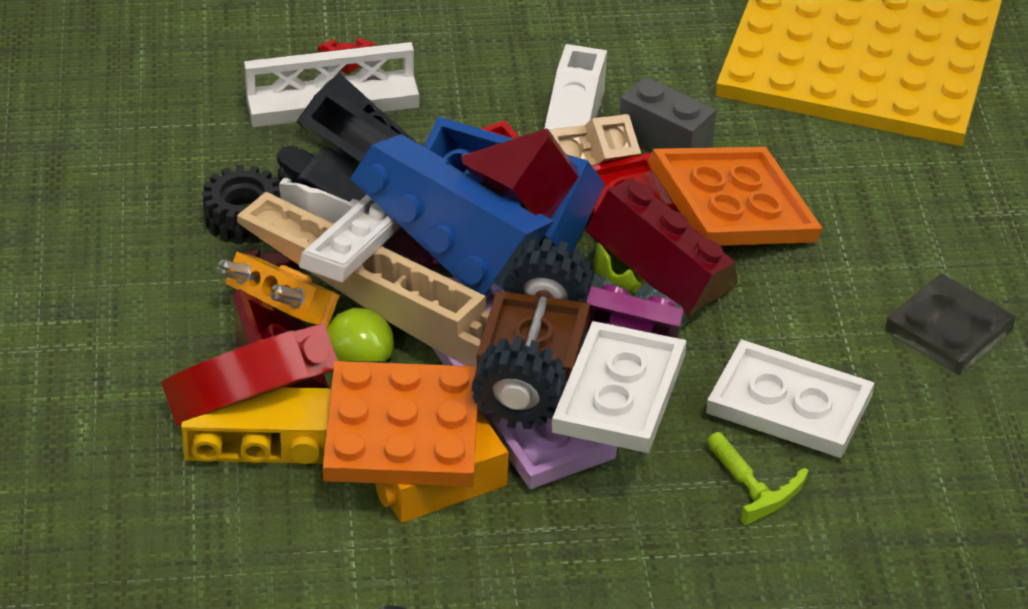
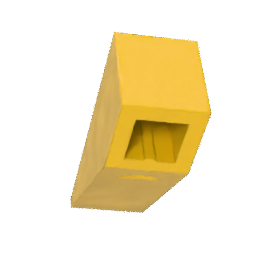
M284 387L183 421L181 430L184 461L323 464L331 388Z

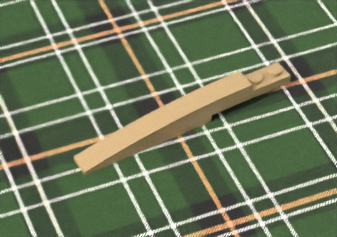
M268 192L262 194L237 215V222L298 265H300L301 253L333 225V223ZM382 246L343 282L309 271L358 304L379 313L386 321L465 366H477L476 354L490 313L486 310L485 295Z

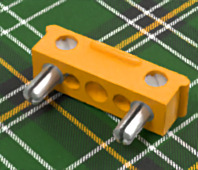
M236 252L233 262L221 260L218 263L230 269L217 267V273L227 277L225 284L237 290L241 289L294 318L317 325L325 323L326 328H328L340 295L313 283L310 276L286 265L278 267L261 258L241 252Z

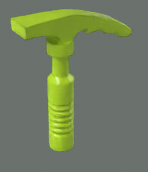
M716 432L707 439L706 445L737 482L744 483L750 490L749 496L754 502L743 506L741 521L745 526L783 507L799 493L807 480L809 470L804 468L797 472L796 477L789 480V484L780 486L779 491H770L763 482L759 483L754 478L752 468L721 432Z

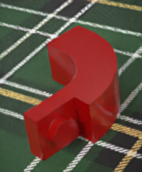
M321 323L295 332L291 330L221 354L164 379L161 381L176 427L182 425L183 421L333 372L334 361L338 360L325 323Z

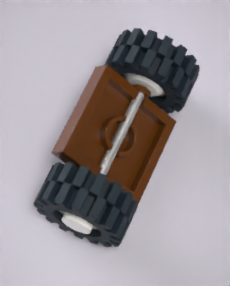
M544 238L542 246H539L536 239L529 241L527 248L522 244L511 258L503 284L505 292L496 291L476 354L477 370L471 391H474L472 397L474 402L481 403L479 410L484 415L492 411L491 420L498 424L504 418L508 420L507 427L515 428L517 422H522L523 429H532L534 421L540 427L546 424L547 418L552 420L562 396L565 381L568 382L582 348L590 319V303H587V299L593 284L594 275L593 270H589L591 265L587 258L580 260L582 252L577 248L571 253L566 251L568 246L566 242L560 241L559 247L552 246V239Z

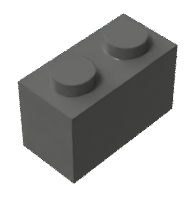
M646 76L621 97L620 115L629 114L640 148L651 153L653 149L713 148L716 109Z

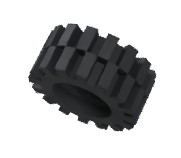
M236 165V172H231L229 167L221 169L222 177L214 173L210 176V182H205L203 186L202 196L206 228L210 227V233L214 237L220 234L221 240L227 243L231 237L235 238V244H243V238H249L251 244L257 243L258 237L237 222V215L249 205L237 206L236 204H251L265 192L281 198L280 180L277 176L272 178V172L266 169L259 174V167L252 165L250 171H244V165Z

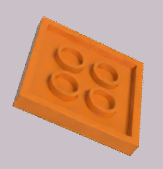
M766 147L653 149L648 163L680 213L687 219L688 224L704 237L715 241L720 246L795 244L818 241L823 229Z
M334 361L323 460V481L474 487L478 403L474 402L472 398L474 391L471 390L477 366Z

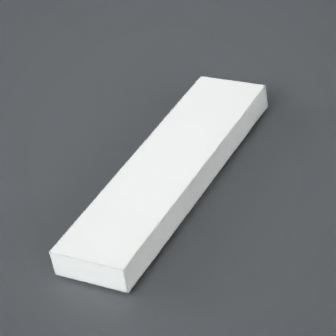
M366 195L301 253L299 268L343 282L401 226Z

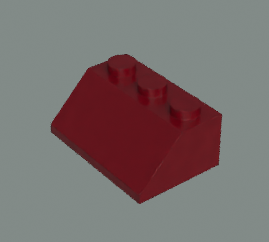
M633 178L608 189L585 230L664 297L673 301L675 306L684 309L683 312L687 316L733 290L737 284L736 262L723 252L721 246L715 241L704 237L688 224L687 219L681 213L671 210L654 196L648 186L637 182Z

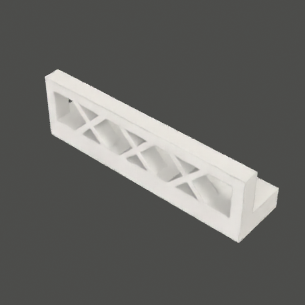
M412 42L244 61L246 102L252 128L295 123L314 95L339 73L338 71L346 64L357 63L363 68L356 75L344 77L380 110L386 112L419 108V92L414 78V49ZM403 58V70L384 71L380 68L388 59ZM316 68L321 72L314 80L302 81L296 77L304 69ZM274 73L280 77L272 85L255 87V75Z

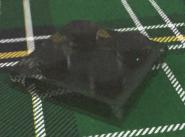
M940 273L887 317L885 331L960 376L1013 330L1016 316Z

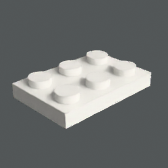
M592 321L553 415L552 433L649 453L686 355V340Z
M741 340L707 400L706 413L842 458L873 395L874 382Z

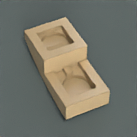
M629 114L592 118L585 125L549 129L566 154L588 160L591 165L641 154Z

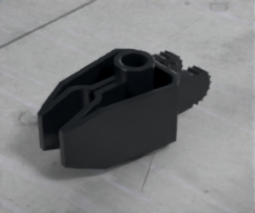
M287 145L279 149V153H277V163L280 167L278 169V179L280 182L283 178L291 179V183H299L319 189L348 202L352 199L360 201L367 195L350 179L358 165L330 147L321 148L316 155H313L304 149H298V146Z

